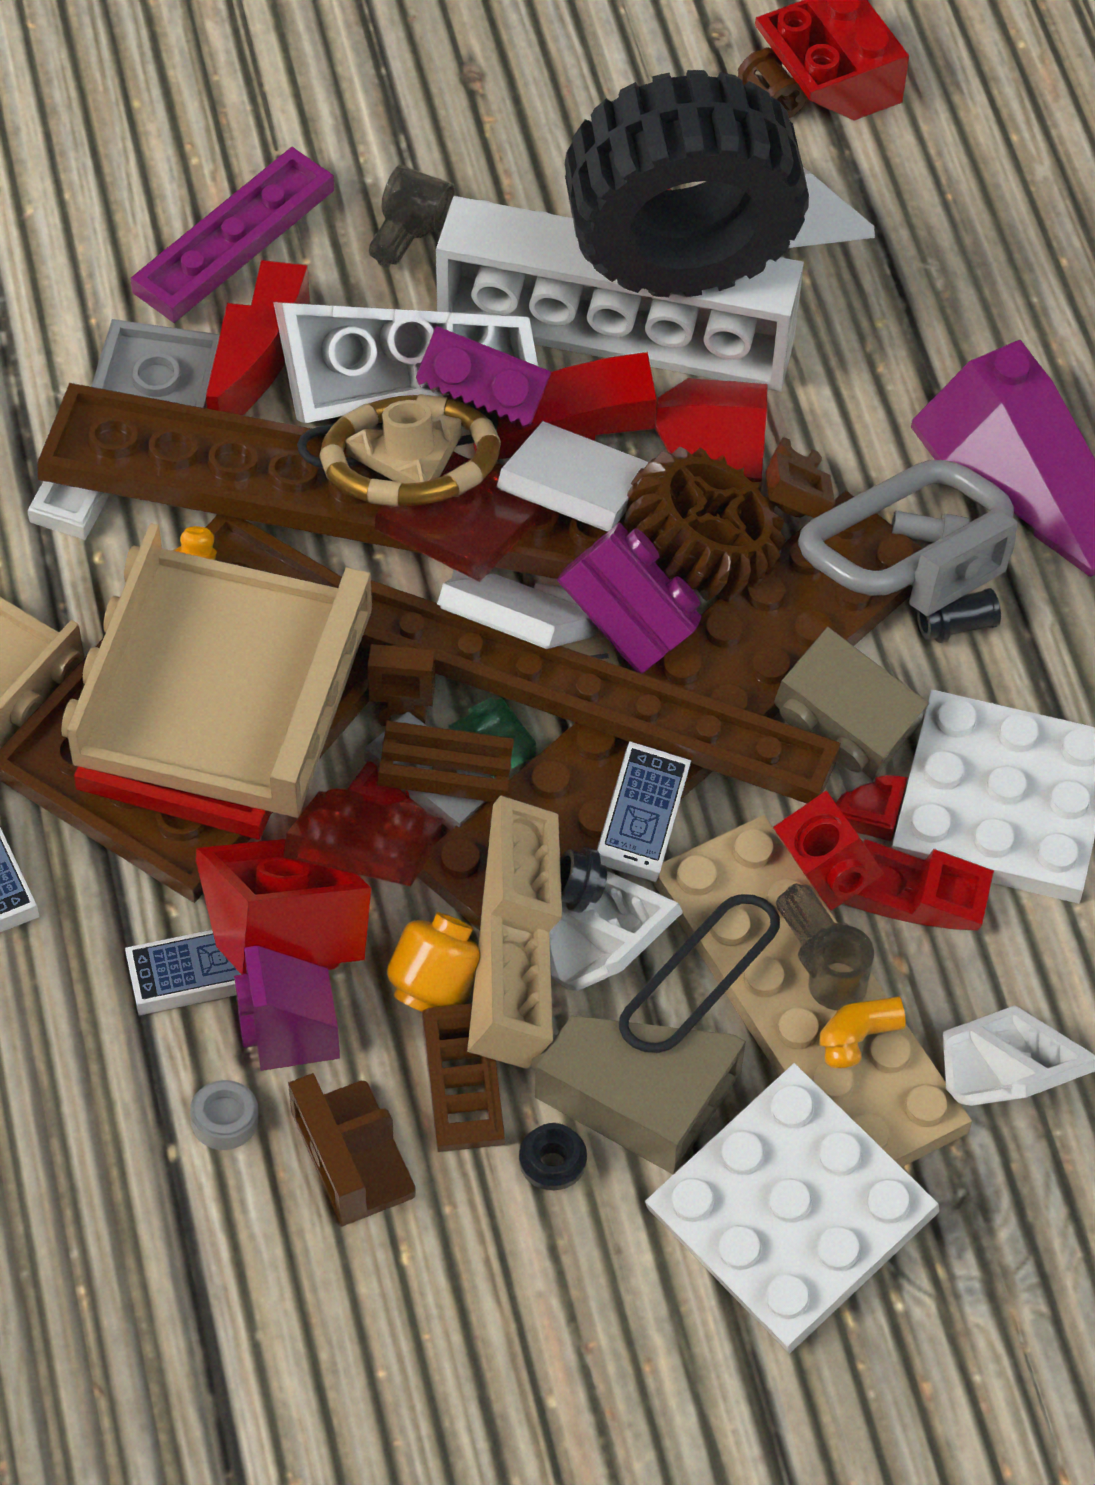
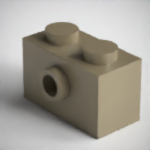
M829 627L823 631L781 681L774 701L775 705L780 709L782 718L789 725L840 742L841 746L837 761L852 772L859 773L862 771L872 780L878 776L916 730L929 705L926 700Z

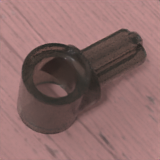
M398 165L393 170L382 197L381 209L385 221L368 248L369 255L377 260L378 265L388 268L391 264H398L414 238L424 237L429 231L439 233L443 229L453 196L456 193L455 185L403 165Z
M796 883L789 886L784 893L777 897L776 905L802 945L798 951V959L809 974L808 988L812 997L820 1005L832 1010H839L844 1005L861 1002L867 993L874 958V948L871 940L863 931L856 927L849 926L847 923H834L809 885ZM841 963L848 965L853 971L838 972L831 969L828 965Z

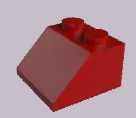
M317 835L196 849L197 868L216 947L241 975L247 974L244 948L260 946L328 968V970L337 968L340 963L365 960L372 888Z

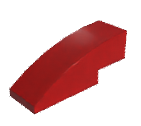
M261 260L251 305L227 303L206 393L207 409L244 415L271 386L285 365L273 302L310 304L308 265Z
M648 352L608 357L551 372L531 426L523 429L520 421L511 424L509 417L500 420L498 413H495L499 423L496 432L501 442L498 459L511 458L542 421L595 441V435L655 429L657 398ZM473 443L474 452L476 453L477 447L475 443Z

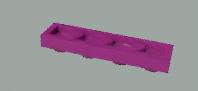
M290 147L130 278L132 293L175 323L334 191V175L294 147Z

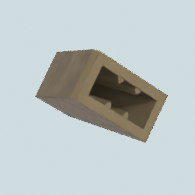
M571 1015L559 1034H553L552 1043L539 1056L532 1058L531 1068L536 1070L535 1098L674 1175L741 1074L746 1041L733 1034L691 1030L672 1049L660 1053H648L633 1048L623 1039L619 1030V1021ZM629 1022L632 1034L638 1039L649 1043L666 1041L679 1029Z

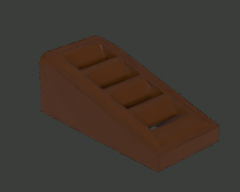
M472 1003L432 1007L422 1012L423 1038L437 1152L505 1145L496 1060L467 1052ZM480 1058V1064L442 1068L443 1061ZM478 1085H483L484 1088L483 1092L445 1095V1089ZM487 1110L488 1119L455 1123L448 1122V1114Z

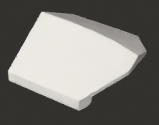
M607 871L606 886L597 903L590 902L583 912L577 913L568 910L566 903L561 901L562 918L549 932L551 976L566 989L579 991L623 971L683 913L679 903Z
M1016 1005L943 1031L946 1090L959 1104L973 1106L1027 1098L1095 1072V1055Z

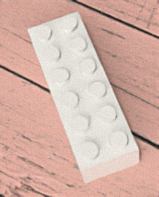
M453 196L436 248L437 312L529 317L535 345L603 358L648 352L650 367L722 381L768 384L769 390L781 392L795 339L804 262L780 257L776 262L770 259L766 262L763 272L751 279L747 276L735 280V286L721 291H718L717 287L702 290V295L685 297L683 292L670 293L669 298L652 296L647 289H641L639 293L624 289L617 283V279L611 282L596 271L593 265L584 258L579 249L573 218L553 215L544 211H532L495 204L486 200Z

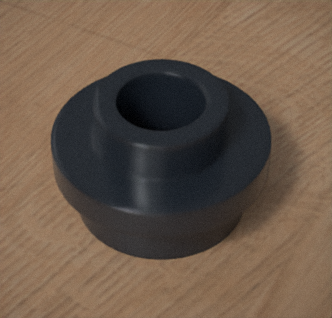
M584 847L580 851L568 849L560 859L561 901L566 903L568 910L581 913L588 907L590 902L597 903L604 892L607 881V867L601 865L600 853L596 849Z
M560 1123L543 1124L528 1133L521 1143L519 1149L521 1172L531 1184L538 1188L552 1191L568 1188L581 1178L586 1168V1146L582 1138L566 1125ZM556 1153L562 1156L565 1162L559 1166H548L541 1162V1158L546 1154Z

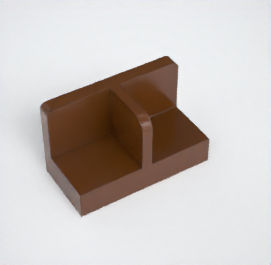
M314 1073L288 1082L291 1114L341 1226L412 1200L415 1197V1184L393 1139V1119L387 1109L379 1108L366 1081L361 1080L324 1095Z

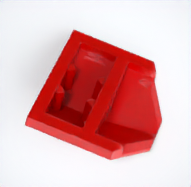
M687 378L658 397L655 429L668 453L672 454L679 446L686 449L690 454L702 448L711 459L716 460L721 455H724L727 465L736 470L744 467L745 477L751 482H761L768 384Z

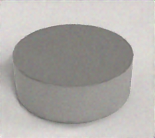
M220 1080L205 1085L195 1094L191 1102L190 1117L193 1133L201 1143L217 1150H230L243 1145L253 1136L258 1125V1103L255 1095L249 1088L235 1081Z

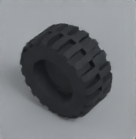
M687 70L686 76L671 77L670 72L652 76L653 82L638 86L635 82L620 89L619 97L614 101L606 98L595 107L591 113L592 121L584 119L573 136L572 144L566 152L564 163L566 170L565 180L579 249L584 258L593 265L594 269L611 282L617 279V283L624 289L639 293L641 289H647L652 296L668 298L670 293L683 292L685 297L702 295V290L714 287L721 291L735 286V280L747 276L751 279L763 272L766 262L770 259L776 262L787 251L790 245L789 240L794 241L805 221L804 215L809 208L807 182L793 123L789 120L788 112L780 101L770 96L768 91L751 81L743 85L742 79L736 75L720 72L718 77L708 76L705 70ZM706 181L688 188L667 190L686 183Z

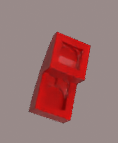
M868 839L863 840V843L884 872V875L865 887L857 895L844 902L845 905L887 918L932 927L978 931L982 926L994 870L933 849L928 857L923 860Z

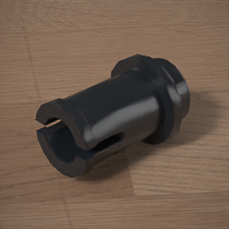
M988 588L981 592L966 594L929 616L917 610V618L920 631L926 640L935 639L938 643L948 642L950 635L999 626L1001 623V609L995 591L992 588Z

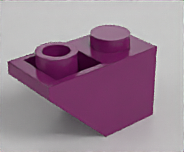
M260 946L244 948L247 974L234 976L243 1047L257 1046L260 1070L264 1071L340 1059L338 1024L328 968Z

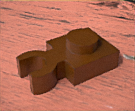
M785 437L781 439L774 451L770 464L765 471L769 500L776 502V506L786 514L802 518L805 515L816 518L831 510L835 504L831 475L817 469L822 461L819 452L811 449L808 456H803L791 447L790 439Z
M371 644L368 660L369 701L380 702L378 722L381 726H386V720L390 721L392 715L405 714L406 712H410L425 724L428 706L433 707L436 686L435 650L419 649L410 644H394L391 646Z

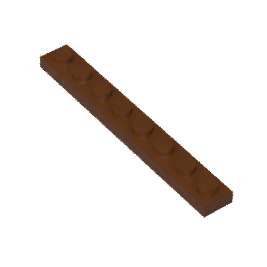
M371 580L372 611L359 645L361 648L370 650L371 644L387 646L410 644L419 649L435 650V674L626 741L691 760L692 764L806 804L824 792L838 760L840 742L563 646L545 649L441 609V606L436 602Z

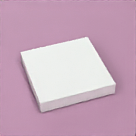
M542 421L501 468L497 487L502 491L608 532L626 513L629 498L627 492L632 487L631 482L641 468H645L648 462Z
M497 574L443 583L437 603L441 606V609L545 649L588 639L595 636L599 631V628L579 605Z

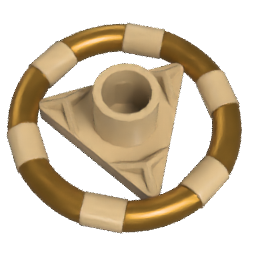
M423 394L407 395L363 404L342 416L326 434L321 446L320 460L326 477L340 490L352 497L371 504L395 507L416 506L457 497L480 484L495 466L501 442L493 422L474 407L457 400L454 401L449 397ZM383 422L384 430L370 429ZM463 427L471 433L477 447L476 453L469 462L440 477L462 436ZM345 446L348 456L392 481L370 479L350 469L343 452Z

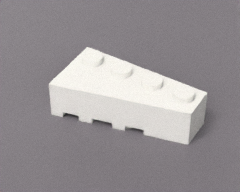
M273 302L296 420L303 423L344 416L363 404L391 397L419 394L443 396L440 390L432 393L429 386L421 388L416 379L420 364L436 326L538 366L529 317Z

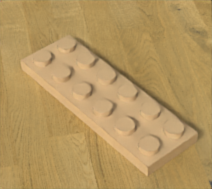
M765 815L662 863L657 881L652 882L660 895L679 903L683 913L677 918V921L688 938L721 903L730 897L740 894L756 895L766 899L776 908L780 916V928L775 938L729 987L725 994L778 1076L795 1063L901 1167L969 1133L972 1120L962 1105L946 1090L945 1080L907 1024L905 1029L866 1035L862 1041L858 1042L861 1060L855 1066L831 1068L826 1064L824 1057L825 1046H820V1033L836 1012L847 1004L888 998V996ZM752 904L736 905L729 909L695 946L718 984L767 932L770 927V918L767 912Z

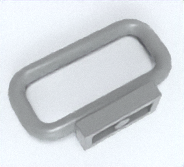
M927 460L913 465L812 519L802 528L798 545L803 557L813 567L854 592L870 596L888 595L908 585H912L909 604L924 615L929 616L1006 572L1019 522L1013 519L1014 506L1009 496L998 486L958 463L946 460ZM931 484H945L956 488L989 510L983 516L884 570L872 571L863 569L824 543L825 540Z

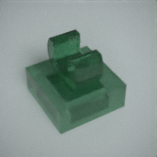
M490 697L469 708L467 716L448 725L450 730L514 739L510 769L536 756V741L502 697L497 700Z

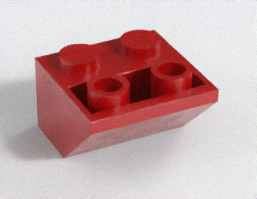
M802 0L756 17V28L810 101L853 121L903 102L909 54L868 0Z

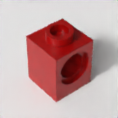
M827 790L773 827L830 911L857 895L865 887L884 875L880 866Z

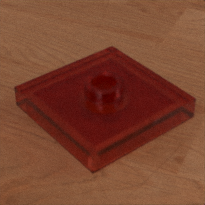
M453 451L440 477L469 462L470 459ZM491 470L480 484L457 497L416 506L395 507L384 505L376 513L374 529L480 582L545 514L546 507L500 490L497 487L500 474Z

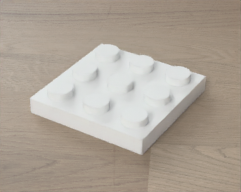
M931 689L929 705L926 709L891 848L923 860L928 857L933 849L994 870L991 883L1079 904L1095 839V727Z
M795 1063L645 1200L648 1210L789 1354L940 1212L939 1204Z

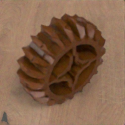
M679 446L672 454L661 451L656 458L648 462L645 468H641L632 480V487L627 492L629 498L623 526L629 533L634 529L640 530L658 551L659 558L655 563L669 579H673L676 576L682 578L692 590H698L704 600L709 601L715 595H718L723 600L729 602L741 592L748 594L749 587L756 588L765 578V574H771L777 566L776 561L782 553V546L786 538L781 533L785 521L779 515L773 513L776 502L769 500L768 497H764L761 494L762 482H751L744 476V467L736 470L727 465L724 455L714 460L702 448L690 454L686 449Z

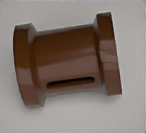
M766 47L751 53L738 68V77L742 79L743 85L751 81L768 91L770 96L780 101L784 106L789 118L793 117L806 103L807 96L794 78H791L782 67L783 63L772 48ZM759 71L761 75H756L755 72Z

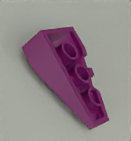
M1021 339L969 361L912 419L911 429L934 460H946L963 465L1003 490L1009 496L1014 506V514L1034 528V537L1089 577L1094 576L1095 458L1055 384Z

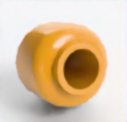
M436 912L433 922L425 920L409 922L402 932L387 968L389 981L396 987L394 997L405 1005L421 1012L432 1007L465 1004L473 989L476 968L480 959L478 944L469 938L473 927L462 920L440 912Z

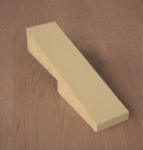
M500 796L496 800L492 810L478 944L480 959L475 973L467 1052L528 1069L532 1058L539 1056L553 1041L549 932L562 918L559 820L557 813L504 796Z

